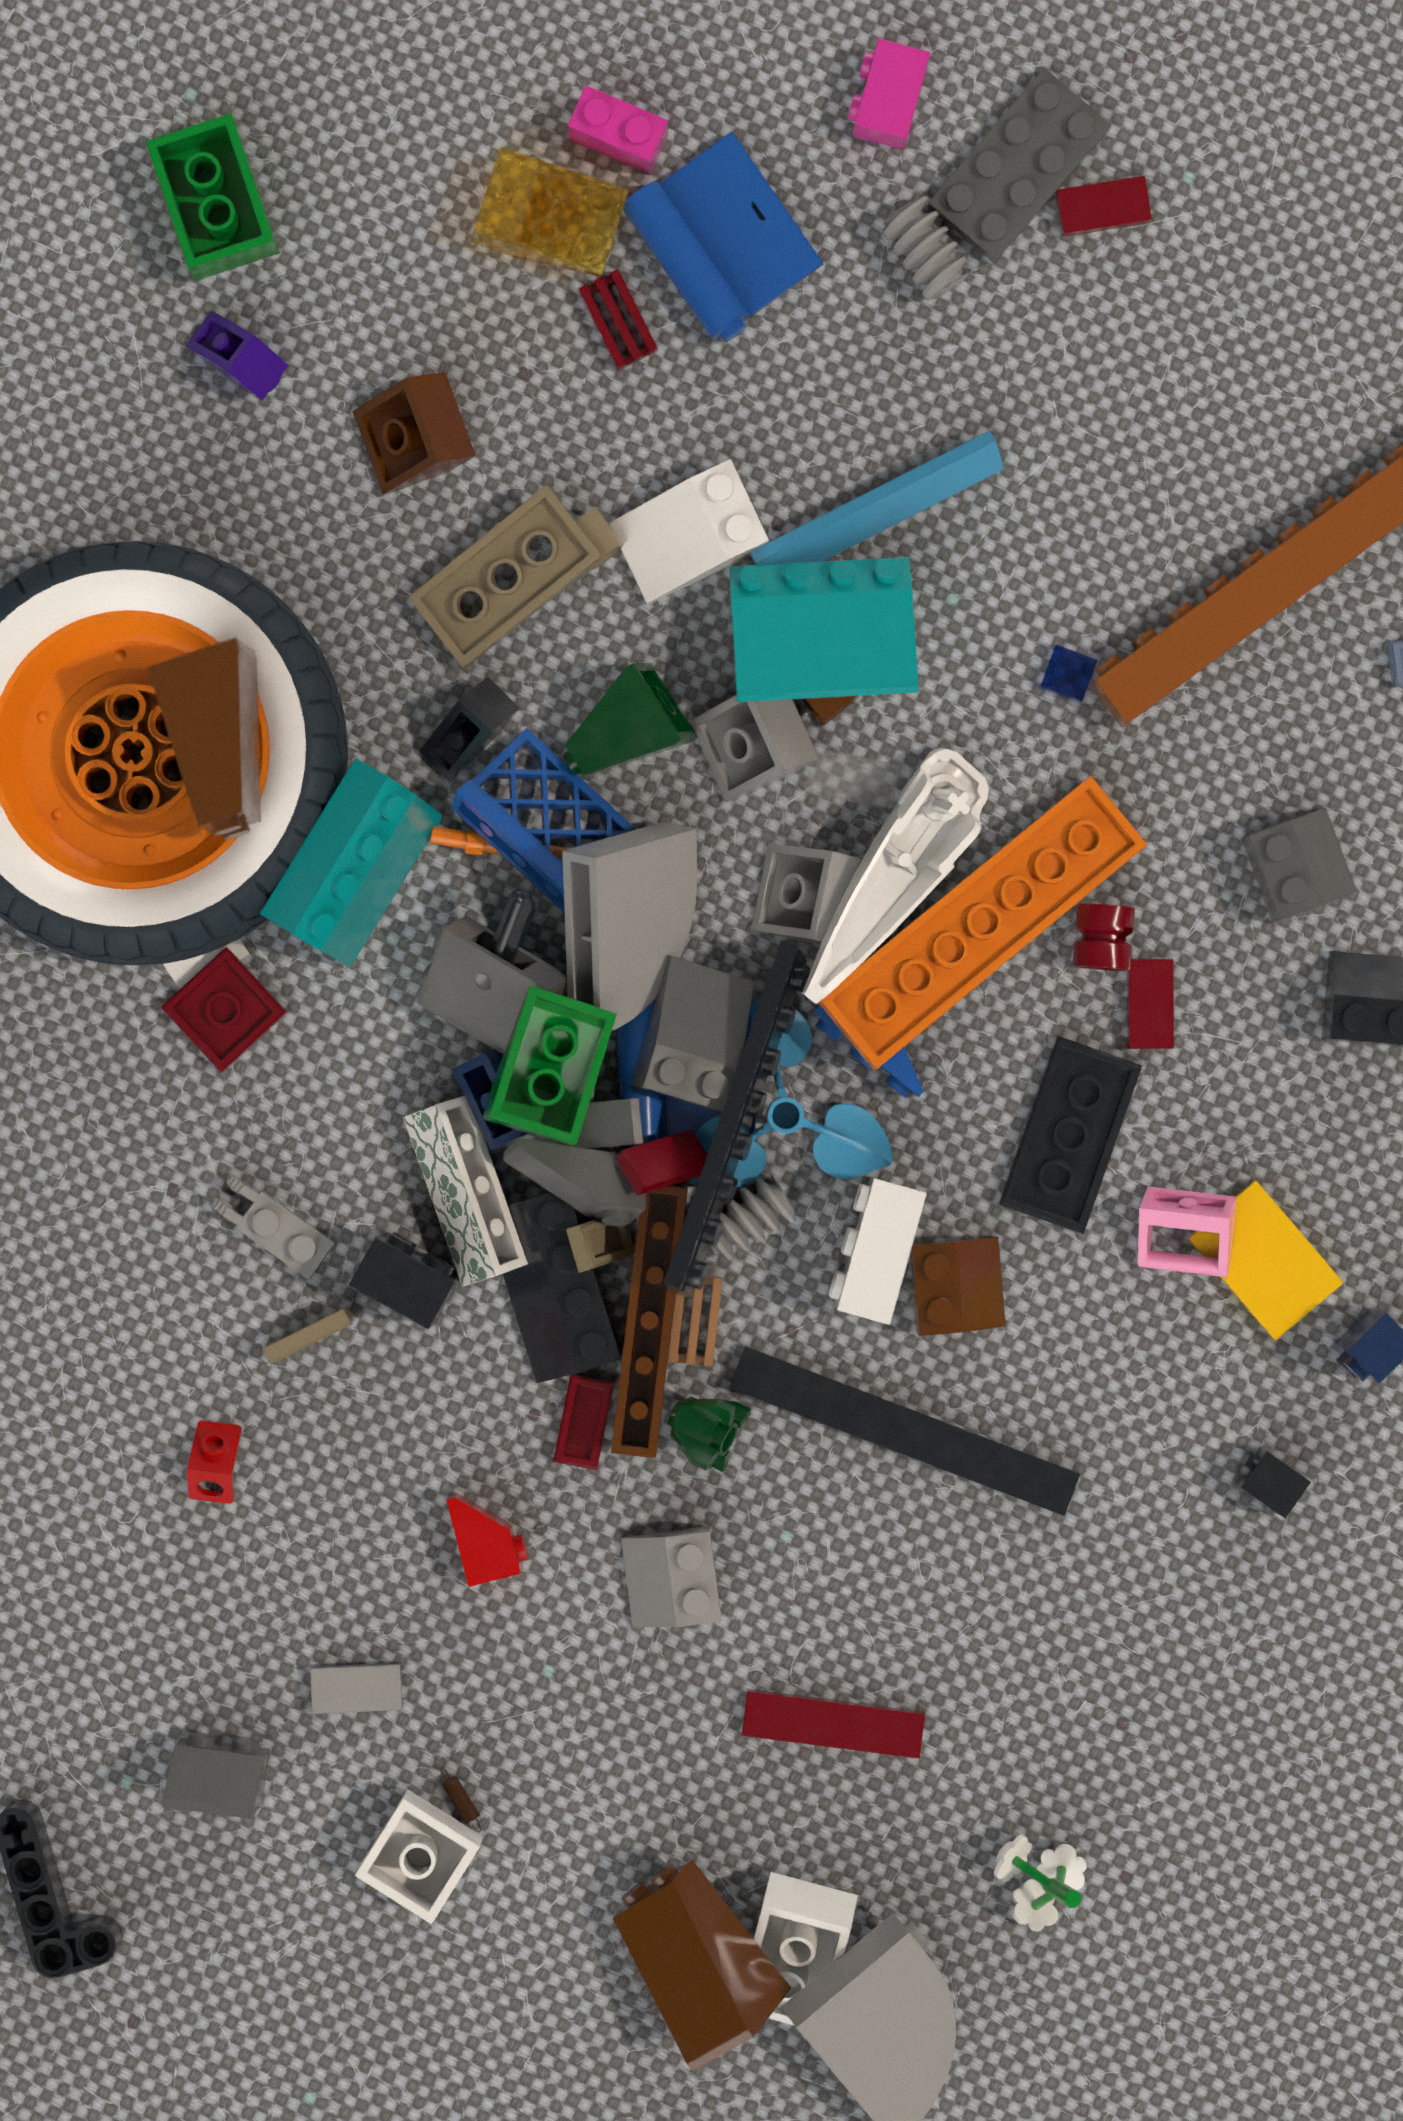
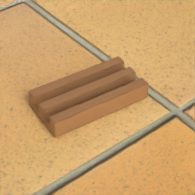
M707 1276L704 1285H713L705 1356L696 1355L704 1285L701 1290L695 1289L687 1354L678 1353L684 1296L676 1294L668 1362L713 1367L723 1277Z

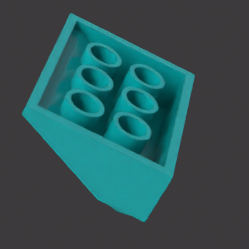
M909 557L729 567L737 702L919 693Z
M355 758L260 914L292 935L351 968L431 838L433 826H438L444 816L390 777Z

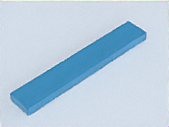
M988 431L751 551L750 555L754 565L823 562L1004 470L997 442L991 432Z

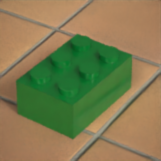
M231 113L146 141L188 270L195 281L280 253L238 126Z

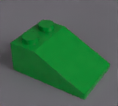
M530 985L497 1070L482 1119L562 1145H577L617 1013Z

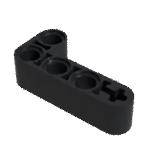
M25 1799L10 1803L0 1813V1854L35 1970L41 1976L52 1979L105 1964L113 1957L121 1945L123 1934L119 1923L108 1916H97L73 1923L39 1807L32 1801ZM15 1816L18 1821L25 1820L27 1826L22 1831L19 1826L11 1827L10 1821ZM23 1840L24 1846L17 1850L16 1847ZM31 1857L37 1860L41 1866V1874L34 1877L27 1875L21 1867L22 1858ZM40 1900L48 1902L53 1908V1918L45 1920L38 1917L34 1911V1902ZM93 1931L104 1933L109 1939L110 1947L106 1950L96 1949L89 1941V1933ZM49 1944L60 1945L66 1953V1961L60 1963L52 1961L46 1953V1946Z

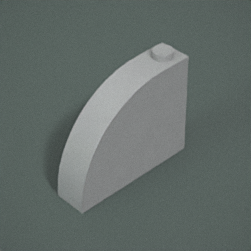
M661 822L562 851L568 998L617 1013L612 1031L633 1020L656 998L669 955L677 958L681 957L692 925L696 904V828Z
M894 1913L888 1916L781 2007L798 2031L873 2121H921L936 2101L949 2073L955 2049L956 2018L949 1988L934 1962L922 1949L929 1943L912 1921L904 1926Z

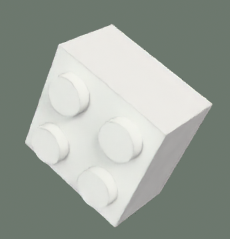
M407 1789L359 1865L355 1876L432 1924L480 1848L483 1836Z

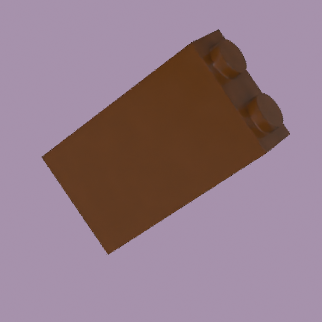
M235 637L147 667L199 828L214 835L223 834L224 839L245 835L250 832L249 825L261 821L257 659L254 650Z
M691 1859L678 1868H675L672 1863L667 1865L651 1879L652 1884L647 1887L643 1882L632 1887L622 1896L621 1899L625 1905L617 1912L613 1920L686 2064L693 2072L753 2038L791 1990V1987Z

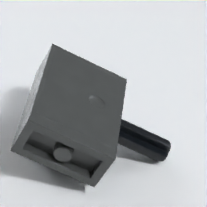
M518 890L510 894L496 933L468 916L461 918L451 925H445L440 929L433 943V947L436 949L433 960L426 967L420 978V985L423 988L417 1001L419 1005L502 1054L505 1052L528 987L531 985L562 996L567 987V974L520 947L535 907V901L530 893Z

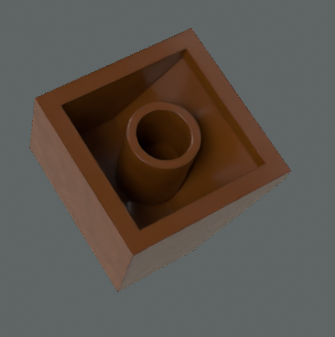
M445 372L406 377L352 411L383 495L448 473L476 456Z
M998 1237L912 1244L910 1264L916 1333L919 1336L962 1333L1006 1326Z

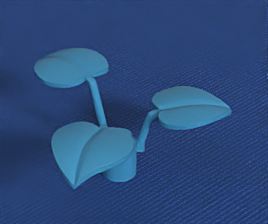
M762 995L751 1005V1026ZM797 1009L790 1032L788 1034L782 1033L777 1050H781V1060L773 1077L778 1098L774 1099L767 1108L766 1117L768 1122L749 1134L752 1135L750 1152L745 1161L739 1160L734 1177L738 1178L737 1188L751 1183L763 1171L767 1162V1156L764 1149L755 1140L773 1129L782 1134H790L802 1126L821 1133L813 1143L815 1161L826 1174L838 1179L858 1178L875 1170L888 1167L893 1162L891 1146L883 1128L865 1109L854 1104H836L827 1111L823 1126L805 1119L800 1103L793 1098L787 1097L780 1066L793 1067L801 1063L810 1051L812 1043L810 1026ZM721 1116L711 1118L705 1122L696 1133L707 1155ZM700 1177L688 1181L697 1186Z

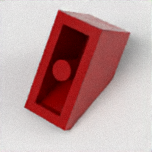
M461 1494L449 1495L446 1501L468 1587L521 1574L523 1570L522 1562L529 1560L523 1535L515 1536L513 1526Z

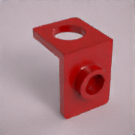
M199 1421L197 1423L187 1466L188 1495L190 1499L227 1504L233 1503V1471L242 1434V1427L240 1425ZM211 1481L219 1484L223 1489L209 1491L202 1488L199 1483Z

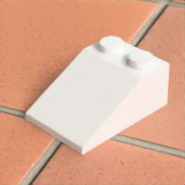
M731 459L683 481L609 523L624 543L621 550L647 605L751 557V551L769 543Z
M770 1873L753 1939L790 1985L791 1990L768 2019L794 2025L781 2006L844 1954L852 1927L858 1895L778 1873Z

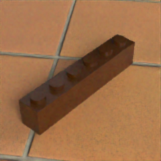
M671 1185L646 1193L645 1210L639 1214L611 1453L656 1458L675 1293L663 1283L684 1225L688 1187Z

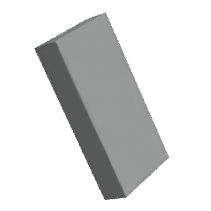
M401 1663L311 1667L312 1714L403 1709Z

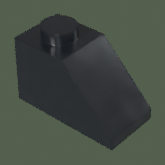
M487 677L456 702L419 752L451 783L500 734L519 710V707Z

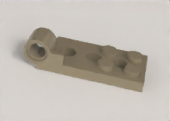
M546 484L408 598L461 667L467 668L568 585H574L587 573L605 563L623 547L624 543L597 508L588 511L575 521ZM538 536H546L552 543L550 557L542 562L533 560L529 553L531 541ZM504 564H511L518 574L516 584L508 590L500 589L494 580L496 570ZM469 592H476L483 601L482 611L474 618H467L460 609L462 597Z

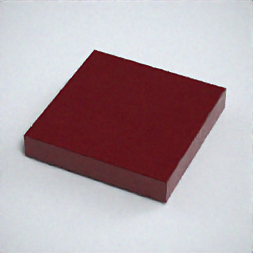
M225 947L161 1006L163 1011L221 1073H224L289 1013L229 947Z

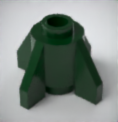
M690 1396L684 1402L678 1401L669 1415L668 1425L671 1426V1436L675 1439L691 1464L705 1471L711 1466L724 1472L728 1466V1450L734 1442L738 1428L740 1429L751 1415V1408L736 1401L697 1399Z

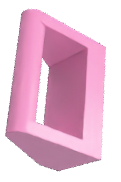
M1147 1186L1139 1208L1138 1267L1228 1277L1236 1214V1197ZM1153 1225L1220 1233L1219 1258L1150 1250Z

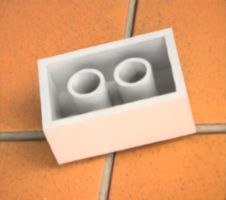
M872 1177L869 1178L868 1185L859 1184L853 1204V1209L860 1212L856 1228L847 1227L841 1253L848 1257L844 1271L835 1270L828 1294L830 1298L835 1299L834 1307L838 1311L890 1325L927 1193Z

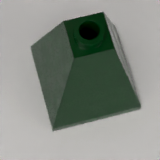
M632 663L622 671L565 744L568 751L563 756L570 769L577 776L582 773L583 775H590L691 743L698 738L652 663Z

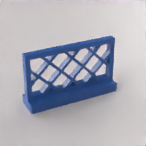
M527 728L472 781L468 780L456 791L450 807L563 913H565L563 859H558L550 852V839H574V847L581 846V839L602 840L637 830ZM524 745L539 757V770L515 769V754ZM508 762V769H500ZM546 764H547L552 770H547ZM490 778L509 779L510 799L492 798L481 786ZM516 779H540L541 799H517ZM547 780H564L572 789V800H548ZM504 808H510V814ZM517 808L541 809L542 829H525L518 822ZM548 809L573 810V830L549 829ZM580 810H596L604 817L605 830H581ZM612 825H613L618 831H612ZM536 838H542L543 844L539 842Z

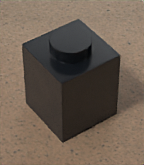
M1261 1447L1256 1453L1249 1451L1235 1471L1239 1475L1235 1482L1236 1485L1285 1519L1311 1483Z

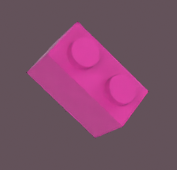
M878 38L875 52L866 50L859 77L867 79L863 95L854 93L847 119L855 122L854 137L902 150L905 149L928 66L930 52Z
M585 85L568 124L569 140L650 175L669 135L668 120L588 85Z

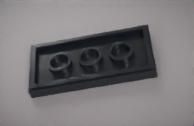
M1056 1036L998 1204L1084 1234L1143 1065Z

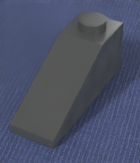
M517 1138L504 1151L503 1161L585 1216L602 1219V1223L606 1225H627L645 1210V1194L637 1196L616 1160V1157L619 1155L617 1153Z

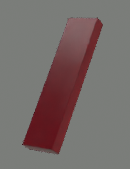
M747 1689L742 1736L920 1759L925 1712Z

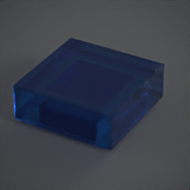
M1056 644L1039 688L1081 703L1098 660Z

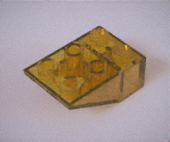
M500 146L471 243L515 258L602 277L629 190Z

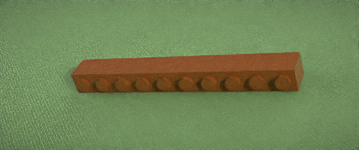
M1403 445L1383 459L1387 467L1373 476L1370 470H1367L1348 484L1347 487L1352 493L1337 502L1332 496L1311 512L1315 520L1303 529L1296 522L1275 538L1279 544L1277 548L1267 555L1259 549L1240 563L1239 566L1244 572L1229 582L1224 575L1203 591L1207 599L1193 608L1188 601L1167 617L1171 623L1169 627L1159 634L1151 628L1132 642L1131 645L1136 650L1122 661L1116 654L1095 670L1099 678L1091 686L1122 728L1401 525L1403 523Z

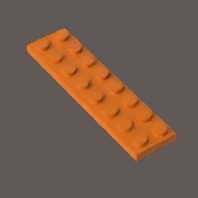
M1090 776L859 965L843 982L818 1003L875 1071L1146 847L1147 843L1093 777Z

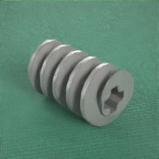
M924 196L907 203L884 221V224H889L884 231V236L888 240L900 238L894 246V252L897 255L908 254L903 262V266L906 270L919 268L913 276V282L916 285L929 283L922 292V296L925 300H932L956 287L970 273L961 274L960 269L968 260L966 256L956 259L950 257L958 246L957 242L942 244L940 241L949 230L947 226L936 229L931 227L939 215L938 212L934 211L923 214L921 211L929 201L928 196Z
M771 1172V1185L759 1177L754 1180L757 1191L755 1195L745 1187L739 1189L742 1203L738 1204L734 1200L730 1204L725 1203L726 1212L724 1214L721 1212L719 1220L723 1221L721 1237L715 1247L711 1246L716 1256L720 1253L728 1260H733L735 1258L732 1246L734 1243L746 1252L750 1249L749 1234L760 1242L764 1241V1225H767L777 1233L781 1230L778 1219L780 1215L790 1223L796 1221L791 1204Z

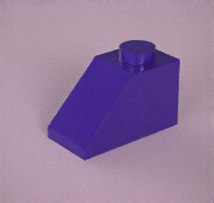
M212 310L185 345L190 351L238 387L261 401L269 392L276 388L282 374L289 366L254 334Z

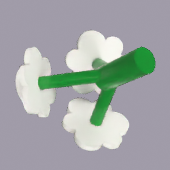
M1021 1834L1013 1842H1007L998 1852L994 1876L1004 1882H1008L1014 1874L1016 1875L1023 1871L1033 1878L1024 1882L1022 1889L1018 1888L1013 1891L1012 1900L1016 1905L1013 1907L1012 1914L1019 1924H1028L1031 1930L1039 1932L1044 1926H1051L1058 1920L1057 1909L1052 1905L1055 1899L1069 1908H1075L1080 1904L1081 1894L1077 1890L1084 1885L1085 1877L1083 1872L1086 1870L1087 1862L1082 1857H1076V1851L1072 1846L1061 1844L1056 1847L1055 1851L1051 1849L1044 1850L1041 1853V1863L1038 1864L1037 1868H1034L1027 1863V1855L1032 1848V1844L1028 1842L1026 1836Z

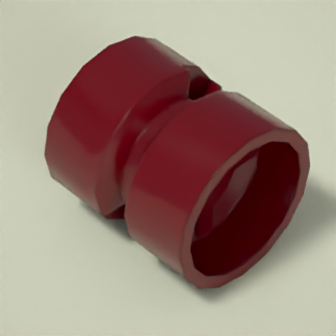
M1077 904L1075 929L1082 935L1079 940L1074 942L1072 967L1107 971H1130L1132 946L1126 942V937L1132 934L1134 930L1135 908L1109 904Z

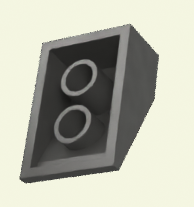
M669 955L630 1085L722 1112L744 1050L754 982Z

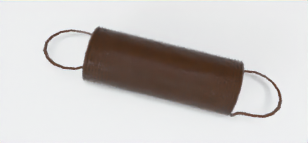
M447 1773L448 1778L444 1777L445 1780L441 1785L464 1823L469 1825L471 1824L469 1822L479 1817L480 1813L477 1811L458 1777L453 1776L449 1779V1774Z

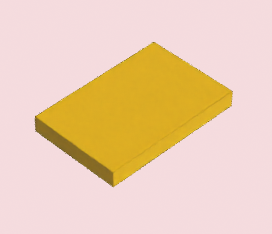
M1254 1180L1235 1196L1236 1214L1228 1277L1220 1278L1270 1337L1276 1341L1344 1282L1262 1186ZM1195 1230L1187 1237L1188 1241L1202 1257L1219 1258L1220 1233Z

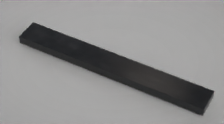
M748 1346L744 1347L729 1389L1063 1516L1066 1514L1080 1477V1473Z

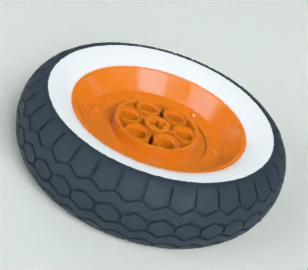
M119 541L82 547L49 558L16 576L1 587L0 917L26 936L62 953L89 961L133 966L172 963L204 955L242 938L266 922L268 919L262 916L260 912L299 852L348 769V737L342 701L331 669L321 649L305 625L274 592L243 570L212 555L178 545L159 542ZM236 637L254 650L257 659L261 821L249 825L250 832L245 835L224 839L223 834L217 836L198 827L183 779L173 782L168 778L167 768L170 762L176 759L170 737H165L161 733L160 725L164 718L147 667ZM136 698L140 704L137 716L131 720H122L118 713L120 704L125 699ZM92 726H101L104 731V740L101 745L93 749L86 748L83 741L86 730ZM132 744L139 748L143 744L145 746L140 752L144 758L140 763H136L132 759L127 762V759L131 756L128 748ZM100 770L108 771L111 776L110 787L103 793L95 794L90 787L91 777ZM143 786L150 787L153 792L151 805L146 809L136 810L132 803L134 792Z

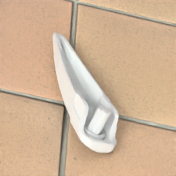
M938 748L927 755L900 792L897 805L888 816L858 866L821 942L802 993L813 1003L817 1004L830 994L895 931L955 867L954 862L980 833V813L988 799L989 786L985 777L956 751Z

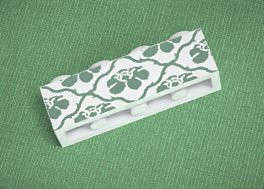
M465 1096L436 1104L403 1117L462 1287L527 1265L528 1262L483 1134Z

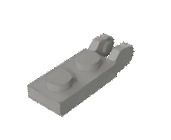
M231 1173L225 1181L229 1188L254 1203L245 1215L234 1209L223 1198L214 1196L209 1205L225 1218L237 1224L236 1229L309 1280L333 1248L335 1242L266 1192L261 1191L260 1193Z

